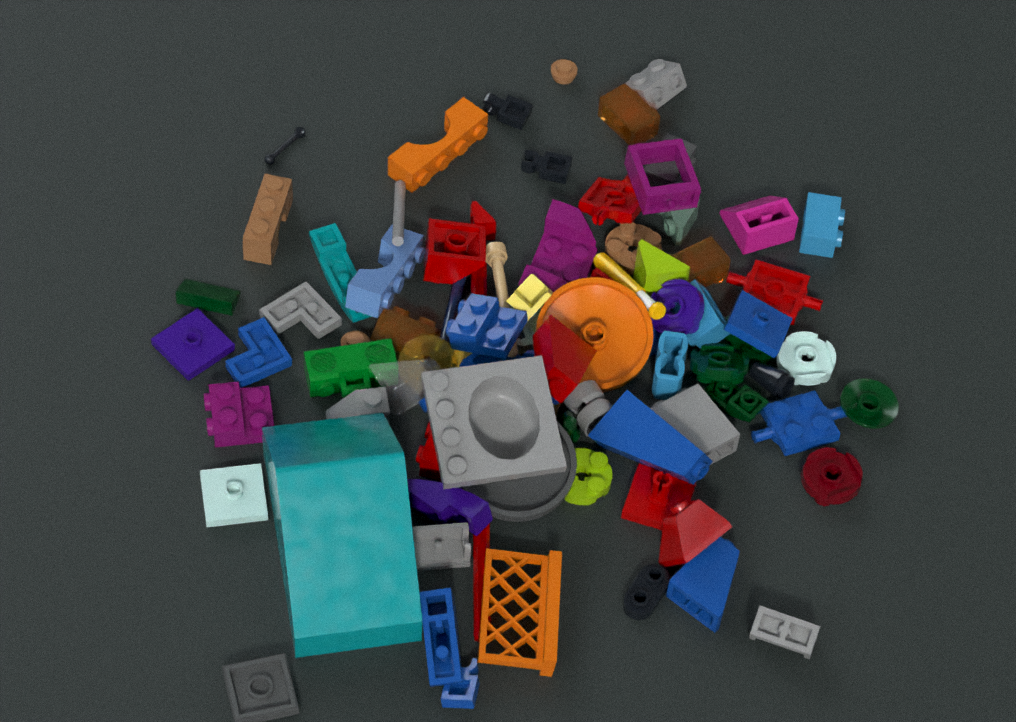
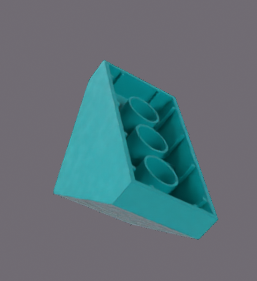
M375 413L262 427L263 453L295 658L422 641V612L405 456L384 414Z

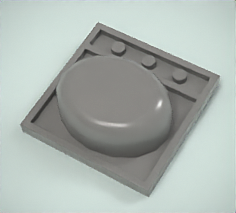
M542 355L421 372V382L443 490L566 471L567 465Z

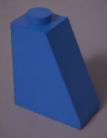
M719 537L686 563L669 580L666 597L716 633L720 627L740 551L731 541Z

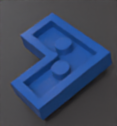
M265 317L238 328L239 337L248 351L225 361L226 369L235 382L239 381V388H243L292 366L291 356Z

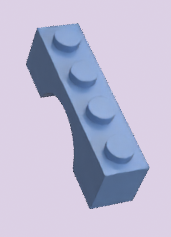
M391 225L381 239L378 262L384 267L378 269H359L348 284L345 307L378 318L384 309H389L395 293L399 294L401 292L404 280L411 278L416 263L420 264L425 254V248L422 247L424 235L404 229V243L401 246H395L392 243L393 225Z

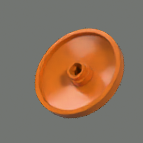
M581 278L558 288L544 303L538 316L536 330L551 314L597 350L579 383L593 380L596 381L602 392H608L626 385L644 368L653 345L652 320L641 299L626 286L606 278Z

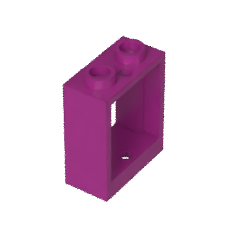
M682 138L628 145L624 165L643 215L697 208L701 187ZM675 161L683 183L650 187L643 165Z

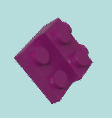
M239 381L209 384V393H203L205 411H211L212 418H206L208 436H214L215 447L262 443V427L274 426L269 385L239 388Z

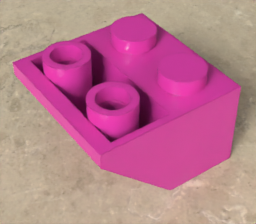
M771 195L725 208L719 212L743 255L794 240L799 220L787 198Z

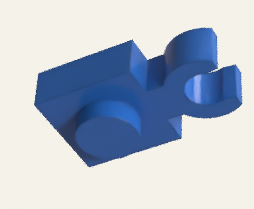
M472 658L471 665L468 667H462L461 664L462 683L444 685L441 695L443 708L474 709L480 685L477 676L479 667L476 658Z

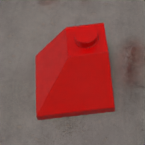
M429 218L424 254L423 281L437 284H453L485 266L486 225Z
M686 499L679 501L670 508L672 513L663 520L658 563L662 567L688 563L732 528V525L699 499L688 502Z

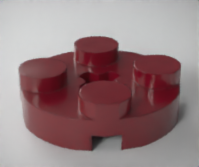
M826 447L815 450L808 456L802 468L801 482L806 492L815 498L817 504L821 506L842 504L857 496L861 487L863 471L860 463L853 455L847 452L844 455L836 452V448ZM827 472H830L832 475L837 474V479H828L826 477Z

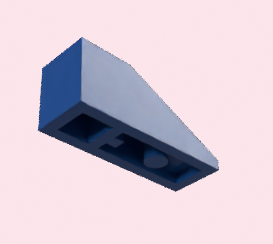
M444 588L419 592L430 687L462 683L459 631L455 597L452 589Z

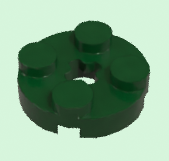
M719 343L705 344L701 346V351L696 352L695 349L692 350L690 354V369L697 374L696 379L701 383L727 381L731 384H740L748 373L749 356L743 350L741 355L734 352V346Z

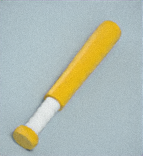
M600 252L594 256V266L614 281L632 290L641 299L647 310H649L651 318L658 320L665 315V305L654 301V299L646 294V290L609 255Z

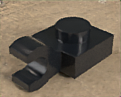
M487 93L483 100L485 105L482 108L489 116L497 114V121L522 130L532 113L533 104L510 95L507 96L506 100H503L492 93Z

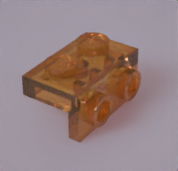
M394 306L392 310L384 309L379 316L370 340L377 341L391 338L394 350L426 362L436 336L440 337L441 331L435 328L436 322L421 316L418 321L408 317L409 311Z

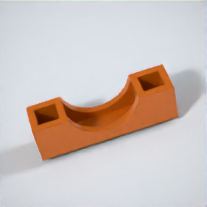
M465 97L461 98L445 111V137L427 145L406 142L388 157V176L395 181H404L406 189L411 193L420 186H425L432 176L439 171L445 170L453 159L458 155H463L469 146L485 137L488 131V114Z

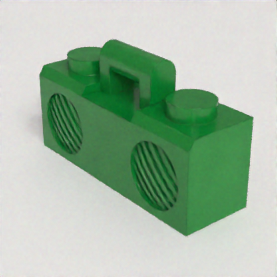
M391 338L304 352V372L310 398L317 396L327 397L340 392L342 398H345L355 390L388 387L398 384V363Z

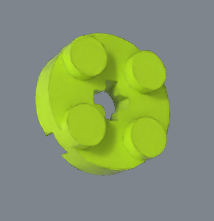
M575 448L577 458L576 473L583 472L589 477H585L584 481H580L578 476L575 475L573 485L565 501L575 505H591L596 502L597 498L605 496L609 492L612 482V469L608 463V457L603 452H596L586 448Z

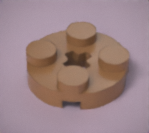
M634 222L631 224H620V226L615 227L607 235L604 250L629 275H634L637 250L635 249L631 252L628 250L629 246L638 247V242L642 239L662 250L661 236L641 224H635Z

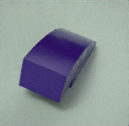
M407 479L410 506L438 525L468 522L469 532L478 536L493 520L488 502L458 487L443 490L442 483Z

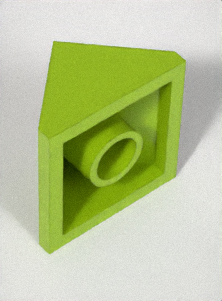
M642 239L638 242L633 279L646 290V294L649 296L653 292L657 294L663 288L661 285L669 280L682 279L688 282L690 266Z

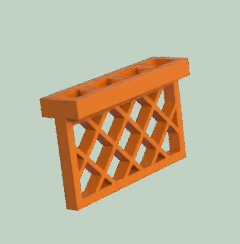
M486 548L477 663L539 670L540 676L552 677L557 663L562 568L561 551L550 550L549 555L546 556ZM492 559L505 561L511 568L500 575L492 567ZM526 564L540 565V573L531 579L522 567ZM513 573H516L525 582L516 590L505 580ZM498 584L509 594L499 602L490 594V590ZM528 588H531L539 597L530 606L520 596ZM513 599L523 609L514 618L503 607ZM496 611L507 621L498 629L488 621V617ZM527 615L537 624V627L530 633H527L518 623ZM510 627H513L522 637L513 645L501 635ZM494 639L505 649L499 655L486 653V645ZM527 642L535 651V659L523 658L516 650Z

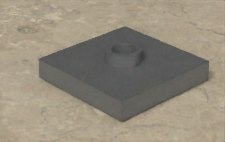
M285 653L222 666L234 722H264L299 714V707Z

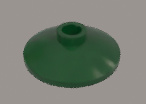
M861 378L853 380L844 387L840 396L841 407L846 416L862 427L871 429L886 427L895 420L899 411V403L893 391L885 384L874 379Z

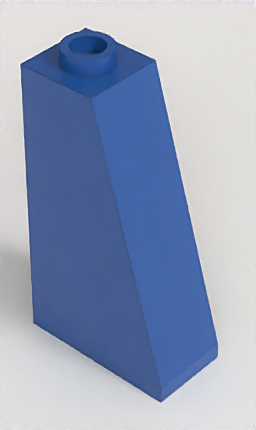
M628 390L622 394L588 434L592 440L604 449L658 471H663L665 474L669 473L671 476L692 485L708 473L710 464L713 462L704 452Z

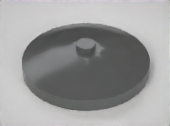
M557 422L567 465L565 472L460 487V489L487 501L492 517L496 519L523 522L543 517L556 509L571 490L577 468V458L573 442L566 430Z

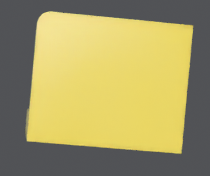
M530 274L506 302L516 310L527 311L529 320L551 297L553 291L537 276Z

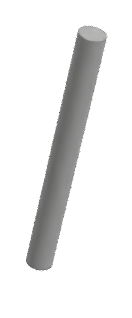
M402 180L396 181L394 187L392 243L395 246H401L404 243L406 184Z

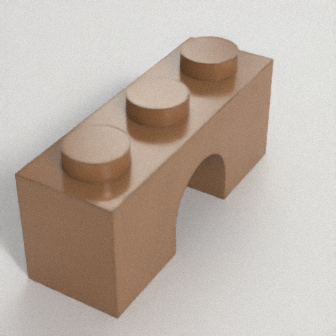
M264 174L242 238L244 260L272 265L279 244L281 221L286 222L293 202L292 179Z

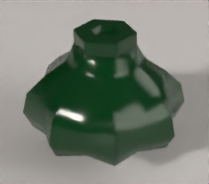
M571 411L559 414L556 421L566 430L572 442H577L581 431L577 429V421L574 418V414Z

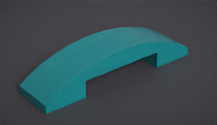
M336 223L309 231V237L324 276L347 317L353 323L372 317L345 307L348 284L357 271L346 251L347 244Z

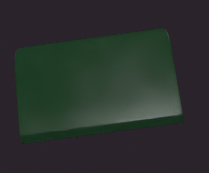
M184 279L175 292L176 304L233 316L241 295V291L189 279Z

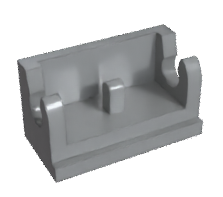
M468 522L412 527L417 571L470 567L471 543H469Z
M759 606L749 639L756 640L757 638L804 655V658L810 659L820 626Z

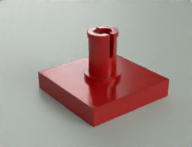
M638 464L621 518L662 530L663 520L672 513L670 508L683 499H686L687 502L691 501L696 482L692 485L671 476L669 473L665 474L663 471Z

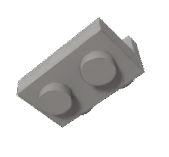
M656 59L650 62L643 71L632 75L630 80L623 84L621 88L624 96L642 99L646 112L653 113L684 90L687 84L680 63Z

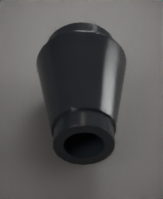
M760 362L754 363L749 372V377L753 378L774 397H787L795 383V378L791 376L789 371Z

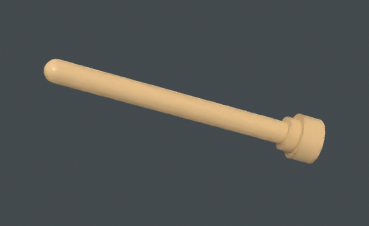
M491 242L486 245V263L493 270L499 306L511 308L510 304L506 302L509 295L503 266L508 258L506 246L502 242ZM515 342L508 354L511 358L516 357L518 354L517 342Z

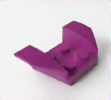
M552 200L545 218L543 236L531 265L526 264L518 286L530 274H534L554 292L566 283L589 277L593 267L594 256L597 254L596 240L580 209L561 201Z

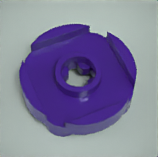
M673 279L666 281L661 285L663 288L657 294L653 292L650 296L654 301L661 302L666 307V313L661 319L655 320L651 318L654 329L661 334L664 331L684 333L686 335L695 333L699 329L700 321L704 314L705 305L702 292L686 280ZM679 302L681 306L679 312L676 314L670 312V309L674 308L676 303Z

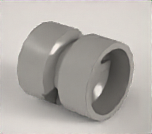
M593 380L579 383L564 400V404L574 414V418H577L576 421L586 436L612 407L609 400L605 399V395L596 381Z

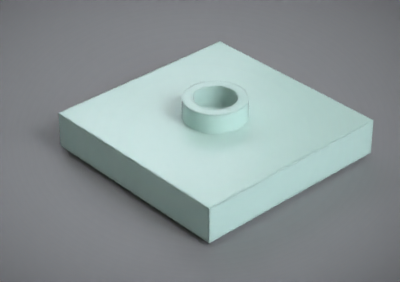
M261 463L200 470L206 527L268 520Z

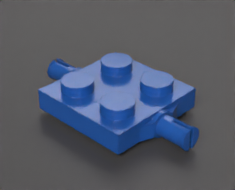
M814 390L768 403L760 412L766 423V428L751 431V437L754 443L767 439L773 440L779 445L784 456L839 441L840 431L833 420L847 416L841 406L833 409H828L824 406Z

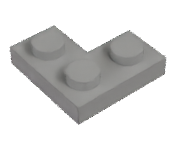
M307 282L302 283L259 309L260 317H265L277 335L301 321L320 339L342 325V318Z

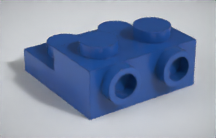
M471 293L467 300L462 299L460 301L456 319H449L447 322L446 335L449 336L451 349L506 359L528 321L527 311L500 307L497 297Z

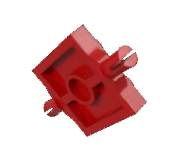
M628 174L621 181L598 177L579 200L578 209L592 216L593 223L595 225L598 224V226L602 225L607 218L620 224H631L641 212Z
M755 260L752 270L746 276L730 271L726 283L742 287L743 291L793 318L790 324L793 326L798 312L803 309V306L820 312L823 300L807 295L809 275L760 260Z

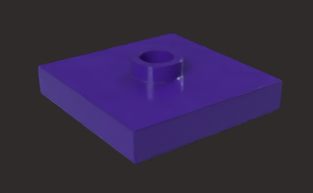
M198 308L151 338L152 346L188 381L235 350V344Z

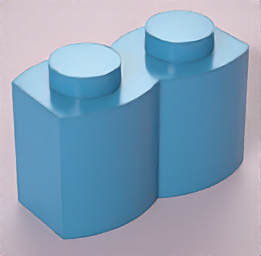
M664 331L659 338L652 382V394L655 399L667 400L681 390L688 348V339L684 333Z

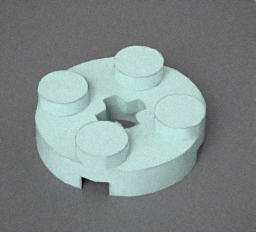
M807 331L795 332L786 337L785 342H783L777 354V366L790 372L791 376L795 378L794 385H817L829 381L836 364V352L828 340L825 343L823 340L818 339V334ZM802 355H807L808 359L813 360L811 362H805L801 360Z

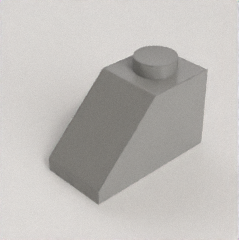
M386 387L353 391L326 410V419L383 413L389 423L390 410Z

